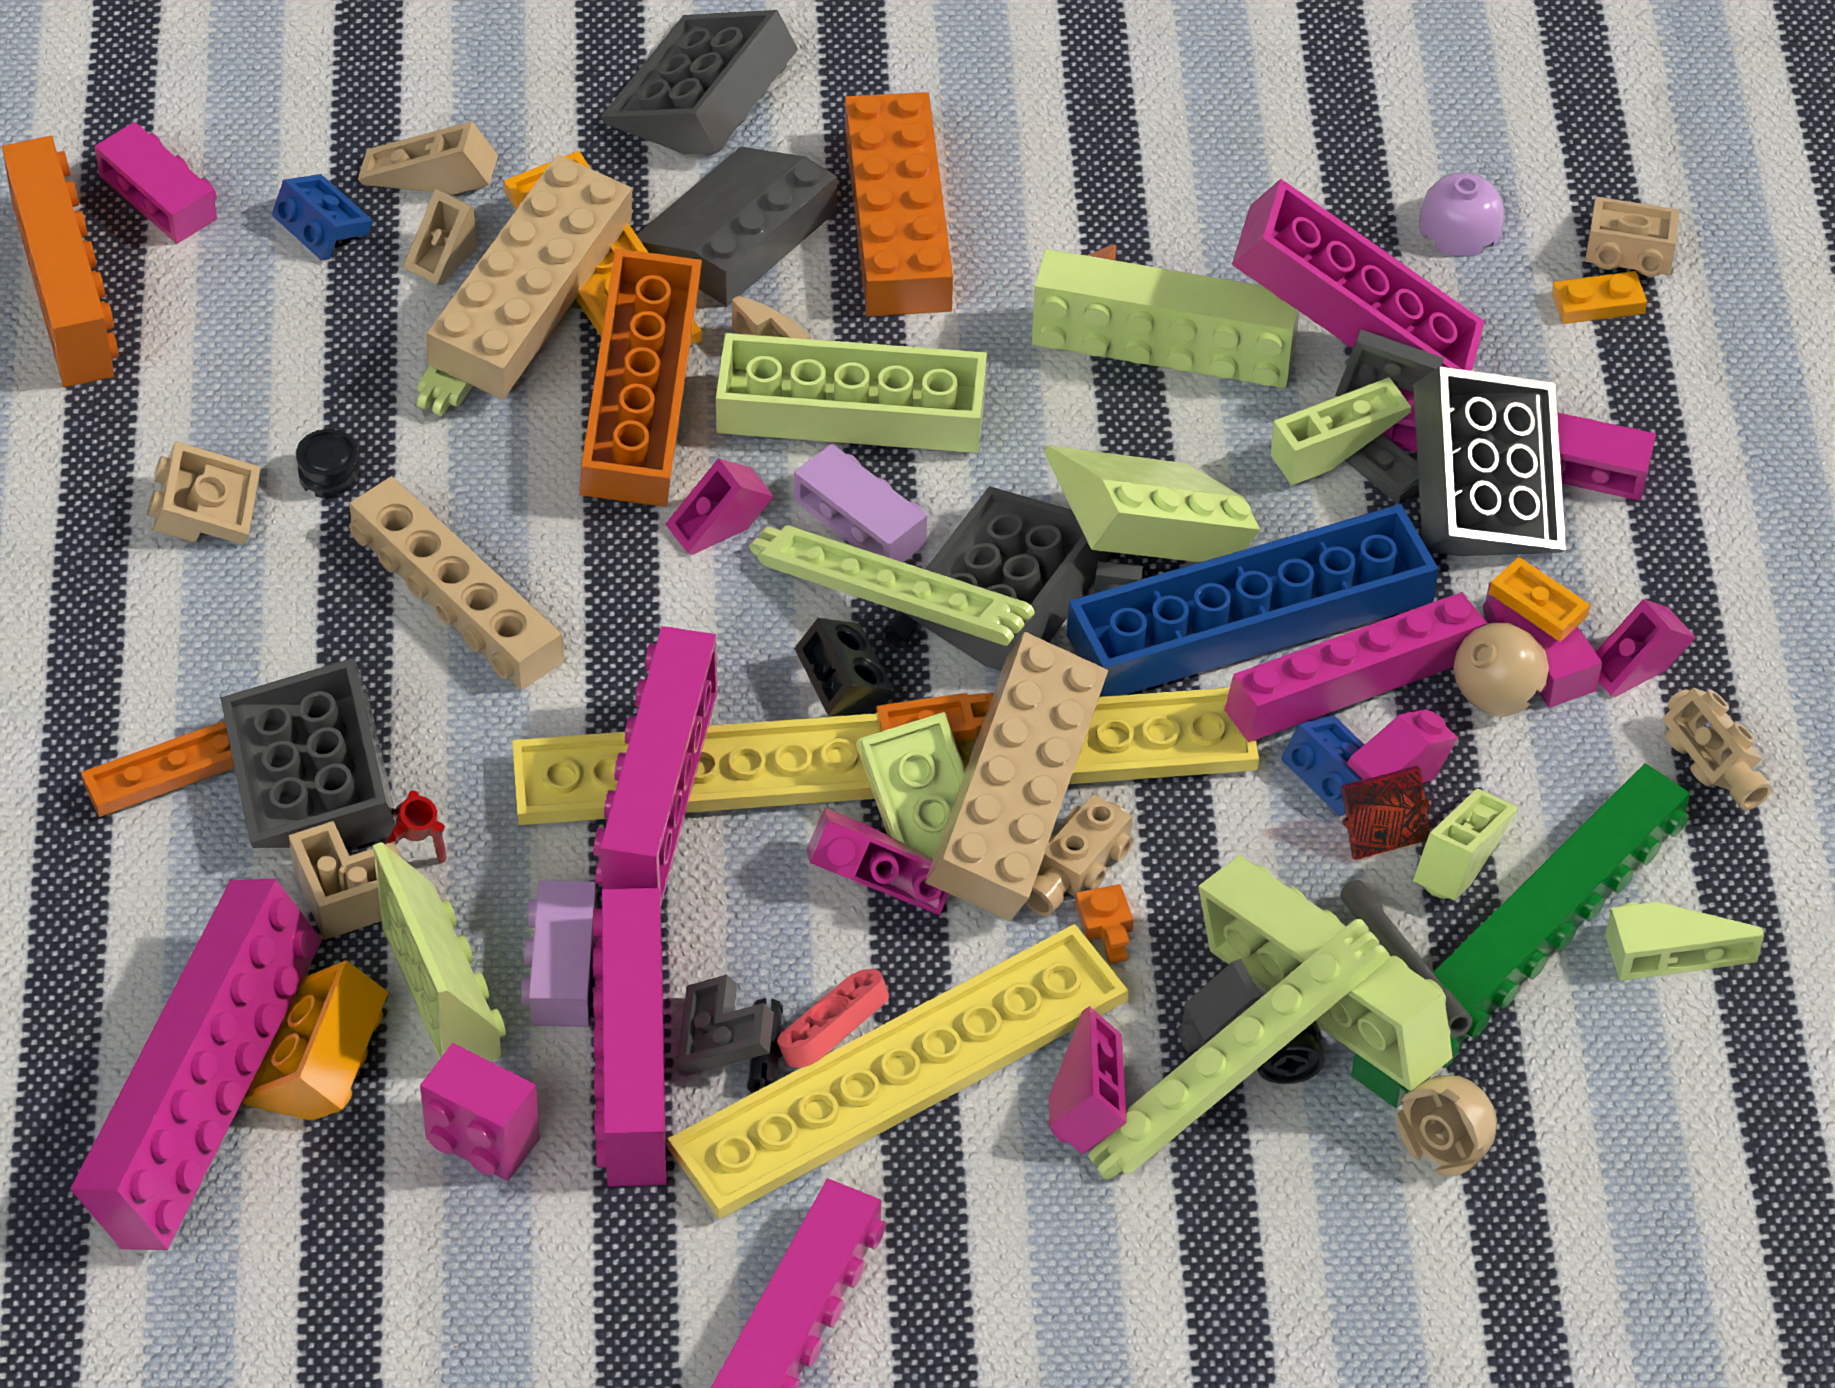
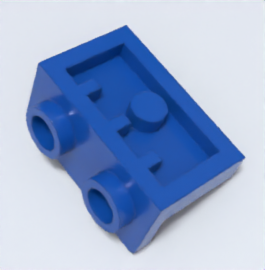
M322 174L284 179L272 211V216L320 260L330 259L336 240L368 235L373 223L369 216Z
M1333 715L1298 725L1281 759L1337 815L1348 814L1352 800L1355 796L1358 797L1357 794L1349 791V789L1359 793L1361 787L1364 786L1360 795L1367 793V791L1373 792L1368 789L1370 786L1347 765L1350 757L1365 744L1339 719Z

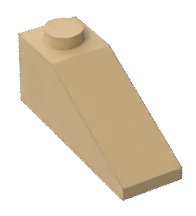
M473 121L367 149L358 180L362 185L425 192H434L435 189H439L447 194L454 195L469 190H478L490 185L498 154Z

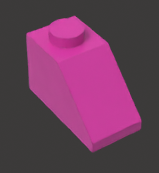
M718 458L665 525L686 552L694 555L747 530L774 496L751 467Z
M1642 599L1596 651V654L1602 661L1599 683L1611 696L1617 697L1665 672L1696 637L1668 607Z
M1428 709L1401 714L1355 752L1348 760L1347 765L1370 787L1375 786L1371 783L1378 784V787L1373 788L1377 793L1380 786L1383 787L1385 785L1381 781H1388L1390 778L1392 779L1382 792L1392 782L1400 788L1406 787L1407 783H1400L1405 776L1409 778L1408 782H1413L1414 785L1418 784L1408 775L1409 773L1420 783L1433 781L1458 737L1445 726L1446 723L1442 717ZM1399 776H1401V780L1398 781L1395 777L1399 779ZM1392 784V786L1387 791H1389L1392 787H1397L1394 784Z

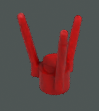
M410 791L407 799L395 808L397 816L396 826L393 828L385 844L395 842L397 845L402 838L410 841H421L428 836H432L437 860L440 863L445 862L446 850L443 839L445 826L443 823L436 821L438 811L435 804L430 799L419 796L417 791Z

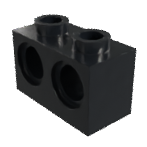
M818 617L794 648L828 716L875 714L877 706L883 705L894 691L860 623Z

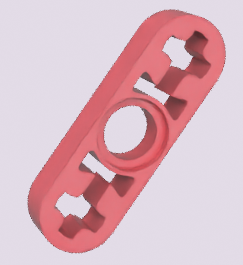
M865 969L851 974L779 1035L777 1042L786 1065L800 1068L817 1062L882 1007L889 999V993L881 972L876 969Z

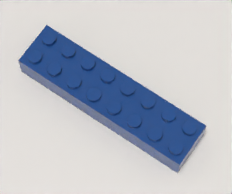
M1401 504L1070 600L1068 604L1066 635L1077 656L1108 670L1099 697L1127 695L1433 603L1439 569Z

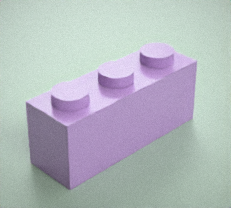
M832 443L794 471V501L854 547L904 562L926 545L927 515L922 508L914 502L907 501L895 492L886 480L874 476L862 467L853 455L845 454Z
M539 880L537 899L528 900L527 924L529 928H535L534 938H525L524 965L525 967H532L531 978L522 977L521 1006H530L531 1025L589 1027L594 948L593 909H597L596 882Z

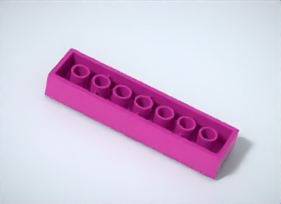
M276 879L229 881L70 1188L120 1249H169L322 942L320 936Z

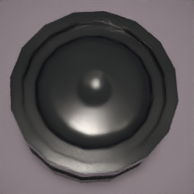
M322 429L306 435L298 443L296 449L300 485L305 491L311 490L315 492V497L329 499L339 497V492L347 489L350 492L357 485L360 478L356 442L350 435L341 430Z
M1316 1021L1257 1069L1263 1079L1277 1084H1295L1309 1080L1323 1069L1324 1053L1320 1046V1027Z

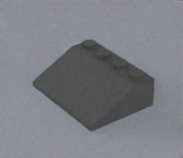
M778 10L683 15L602 114L601 119L606 125L683 154H715L724 148L727 139L734 130L745 121L746 115L756 102L766 94L767 88L778 74L786 69L787 63L797 52L798 48Z
M739 147L636 235L648 253L702 260L699 290L727 307L732 303L733 298L745 292L837 212V176L805 156Z
M1441 366L1415 382L1413 388L1422 541L1430 553L1454 556L1564 552L1566 550L1555 383Z
M989 486L925 570L1027 602L1033 607L1035 614L1029 621H1024V627L1019 633H1013L1014 638L1007 646L917 616L904 614L910 616L913 620L982 665L1002 671L1006 657L1024 632L1048 643L1051 641L1068 618L1069 601L1085 595L1096 580L1098 561L1109 562L1112 555L1111 552L1091 550L1071 509Z
M354 658L220 697L252 848H290L288 835L334 821L345 847H357L391 835L393 828L396 826L395 809L368 691Z

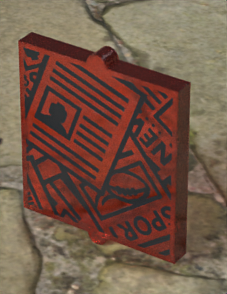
M1418 766L1341 786L1346 816L1342 820V824L1348 829L1353 859L1357 860L1427 841L1430 830L1426 808L1430 806V801L1424 796L1421 769Z

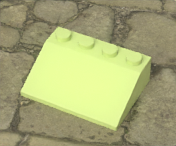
M1050 445L1043 451L1091 550L1204 562L1245 550L1261 530L1251 512L1249 504L1243 496L1188 463Z
M384 843L374 844L373 852L382 929L439 1059L452 1043L488 1061L500 1058V1037L506 1036L504 1022L497 1008L490 1010L486 1000L489 999V991L482 973H473L469 963L473 962V957L466 937L464 935L457 937L453 927L457 926V922L450 901L448 899L441 901L434 884Z

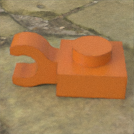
M1121 884L1076 892L1075 907L1086 938L1088 940L1101 938L1110 964L1127 961L1128 954L1125 946L1129 945L1127 933L1133 932V917Z

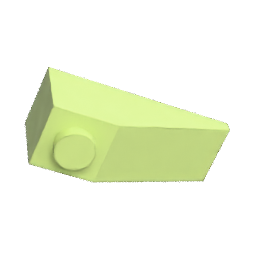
M1390 377L1274 420L1271 457L1289 483L1295 485L1334 469L1411 413V406Z
M1478 788L1474 790L1429 833L1413 882L1424 886L1433 896L1443 899L1450 898L1455 901L1472 884L1516 816L1519 807Z
M1630 902L1611 908L1605 937L1619 981L1757 963L1764 933L1762 927L1661 902L1642 904Z

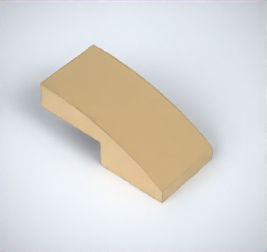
M742 296L732 299V329L737 334L811 339V336L799 325L775 309Z

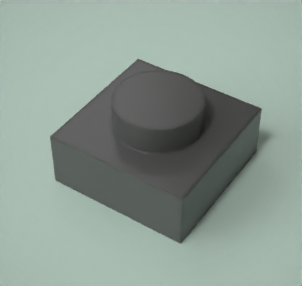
M1098 561L1095 593L1142 580L1143 566Z

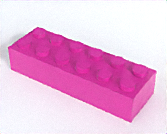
M1282 179L1278 180L1250 205L1232 265L1351 348L1354 347L1360 329L1443 357L1444 360L1441 367L1472 371L1485 323L1480 317Z
M661 626L657 644L649 643L645 659V670L649 671L647 680L639 679L637 684L635 706L639 707L637 716H629L627 720L625 743L629 745L626 753L619 752L614 773V778L618 781L616 791L608 790L604 806V818H608L606 828L597 829L593 849L594 856L599 857L595 876L596 884H601L602 889L660 888V907L718 694L716 634Z
M660 888L602 889V909H593V972L595 977V988H593L595 1017L594 1094L596 1099L594 1124L597 1168L606 1167L607 1187L667 1185Z

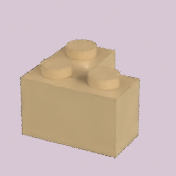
M334 821L288 835L293 870L324 940L381 921L373 849L349 856ZM395 842L385 844L401 857Z

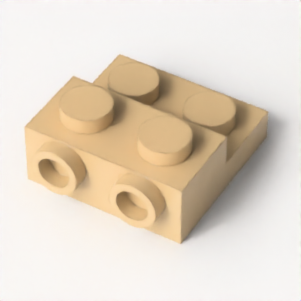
M1596 197L1585 262L1594 263L1597 267L1607 270L1618 267L1634 269L1645 276L1670 275L1676 246L1680 210Z
M175 441L169 456H160L154 473L153 481L161 483L160 491H153L147 509V516L155 518L153 530L195 543L200 533L244 545L249 536L261 467Z

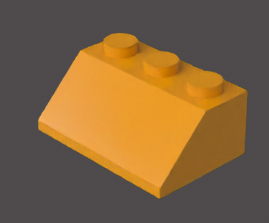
M347 960L304 977L242 1103L249 1107L310 1121L340 1112L351 1099V1086L357 1071L367 1058L368 1052L366 1048L372 1033L382 1020L383 1012L381 1010L388 991Z

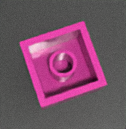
M455 1043L450 1045L420 1084L426 1139L440 1152L446 1154L452 1152L462 1157L483 1174H495L509 1181L540 1139L536 1084Z

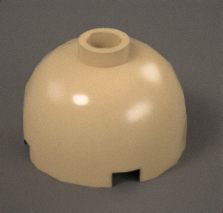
M1491 623L1475 629L1464 638L1456 652L1453 670L1456 685L1470 704L1490 716L1507 717L1521 712L1531 705L1527 701L1534 696L1537 690L1541 693L1546 685L1549 665L1546 651L1530 633L1510 623Z
M1437 1075L1421 1083L1414 1090L1409 1091L1401 1100L1404 1101L1403 1109L1397 1113V1126L1402 1141L1411 1155L1419 1162L1422 1155L1425 1154L1439 1164L1440 1167L1435 1169L1434 1172L1440 1175L1458 1176L1469 1171L1482 1160L1494 1143L1497 1127L1494 1107L1485 1092L1468 1079L1461 1076Z

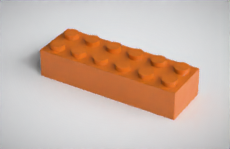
M929 92L845 96V136L866 317L952 312L953 273Z
M52 135L3 145L1 147L11 202L62 386L65 388L115 377L112 359L119 358V351L114 332L107 333L108 329L115 328L109 302H100L99 299L106 297L100 271H91V267L97 266L91 241L82 240V237L88 236L82 210L74 211L73 207L79 206L74 181H65L64 178L70 176L65 151L57 152Z
M615 248L581 464L579 495L667 507L702 260Z

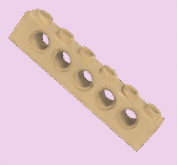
M392 476L349 503L351 514L349 528L354 539L361 546L367 545L373 550L383 567L391 573L395 571L406 582L408 589L416 598L426 600L434 608L437 617L442 623L447 626L451 624L460 632L467 646L474 652L480 651L491 662L493 669L502 679L508 678L522 691L564 663L562 634Z

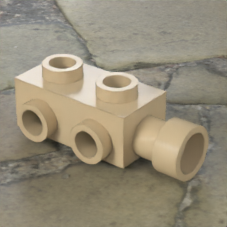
M1696 688L1691 690L1685 689L1672 696L1667 704L1670 711L1662 718L1669 728L1664 736L1675 750L1682 754L1687 752L1695 761L1690 766L1693 775L1708 787L1713 784L1730 790V795L1742 810H1750L1763 803L1770 795L1772 787L1759 771L1752 770L1762 760L1761 756L1752 746L1755 739L1745 727L1737 722L1734 723L1726 712L1729 710V706L1724 699L1713 690L1704 692ZM1707 721L1711 724V728L1705 727Z
M1093 794L1082 807L1075 806L1067 816L1063 829L1056 836L1051 835L1039 868V875L1036 877L1026 905L1035 913L1047 917L1052 915L1063 902V894L1065 892L1075 896L1076 892L1084 891L1086 888L1089 890L1097 889L1106 876L1107 867L1105 866L1112 858L1118 862L1122 861L1131 849L1133 837L1130 836L1133 816L1125 812L1118 804L1108 802L1096 794Z

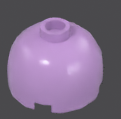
M1452 173L1444 176L1427 190L1420 209V232L1425 239L1427 234L1430 239L1435 241V248L1443 253L1454 256H1475L1483 253V247L1490 245L1492 242L1494 246L1501 237L1505 220L1502 197L1490 181L1479 175Z

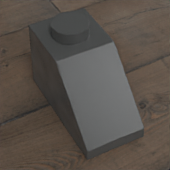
M1242 959L1232 961L1185 1003L1183 1024L1179 1025L1178 1030L1182 1045L1188 1053L1198 1051L1261 998Z

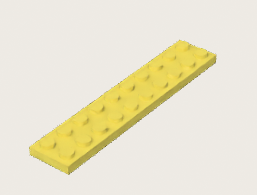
M1073 924L824 1055L817 1062L788 1074L667 1138L668 1150L720 1220L1071 1032L1076 1028L1082 1011L1090 1006L1099 1015H1102L1127 1002L1129 990L1079 928Z

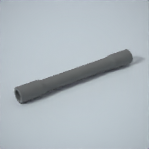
M1361 880L1348 882L1340 893L1344 904L1356 919L1364 921L1369 931L1376 936L1379 944L1387 950L1390 956L1399 957L1413 972L1425 980H1433L1441 987L1446 996L1445 1005L1448 1026L1451 1032L1450 1036L1459 1037L1464 1035L1472 1025V1017L1453 993L1445 989L1386 915L1383 906L1365 883Z

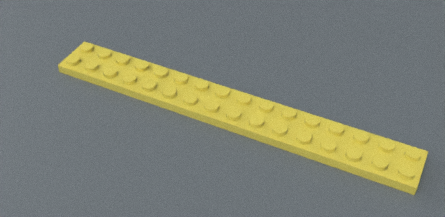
M1230 688L1099 697L1069 784L1258 770L1259 755L1256 740L1248 742L1224 711ZM876 713L709 726L686 813L875 799L855 742L860 738L880 732ZM625 732L512 740L518 825L608 819L604 818L605 800L608 790L616 791L618 781L614 778L617 756L619 752L626 753L629 745L625 743ZM976 740L956 743L965 770Z

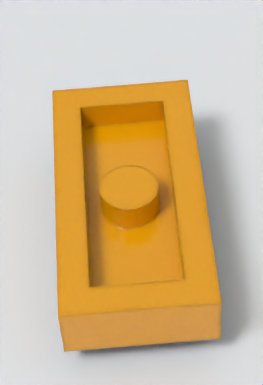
M1636 271L1553 281L1551 293L1562 324L1645 314L1647 300Z
M1517 557L1490 582V595L1560 642L1589 616L1591 606L1589 603L1520 557Z

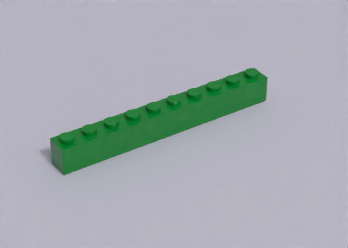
M1644 763L1433 972L1445 989L1453 993L1472 1017V1025L1464 1035L1459 1037L1450 1036L1453 1058L1443 1065L1442 1068H1446L1451 1064L1460 1050V1045L1469 1036L1476 1038L1484 1030L1490 1015L1498 1007L1504 1009L1513 1001L1519 986L1527 978L1533 980L1541 973L1548 961V956L1556 948L1562 951L1569 945L1576 934L1577 927L1584 920L1591 922L1597 917L1605 904V899L1613 891L1617 894L1620 893L1628 885L1633 876V871L1641 863L1648 865L1655 858L1660 850L1661 843L1669 835L1676 837L1682 831L1689 819V814L1686 813L1690 795L1688 791ZM1355 1053L1351 1077L1397 1109L1404 1102L1401 1101L1404 1095L1410 1090Z

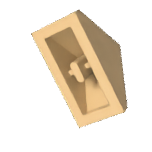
M435 189L403 268L436 285H442L477 249L474 207L439 189Z

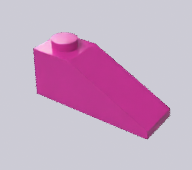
M1090 1006L1081 1013L1049 1094L1048 1123L1052 1133L1061 1142L1070 1143L1082 1155L1126 1123L1122 1034Z

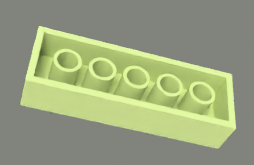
M1045 249L1034 290L1032 345L1130 361L1137 364L1159 366L1178 371L1217 376L1219 378L1246 381L1264 386L1287 388L1295 353L1300 312L1262 285Z
M725 333L716 392V433L979 453L986 387L987 352Z
M1240 854L1198 886L1210 952L1227 964L1242 959L1253 982L1266 991H1270L1346 927L1331 911L1320 909L1308 901L1297 888H1289L1274 878L1267 868L1262 865H1255ZM1389 955L1388 960L1315 1020L1318 1026L1326 1033L1410 1091L1414 1090L1453 1058L1450 1042L1451 1032L1448 1026L1445 1005L1446 996L1443 990L1433 980H1425L1413 972L1397 956Z

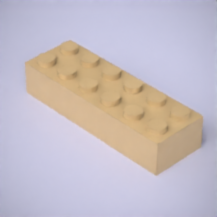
M557 154L428 330L427 364L504 400L578 296L580 288L583 285L585 286L595 272L596 266L600 265L610 251L611 245H614L622 234L624 227L631 221L632 187Z
M1024 632L1006 657L925 883L1006 920L1011 921L1030 897L1108 673L1107 669Z

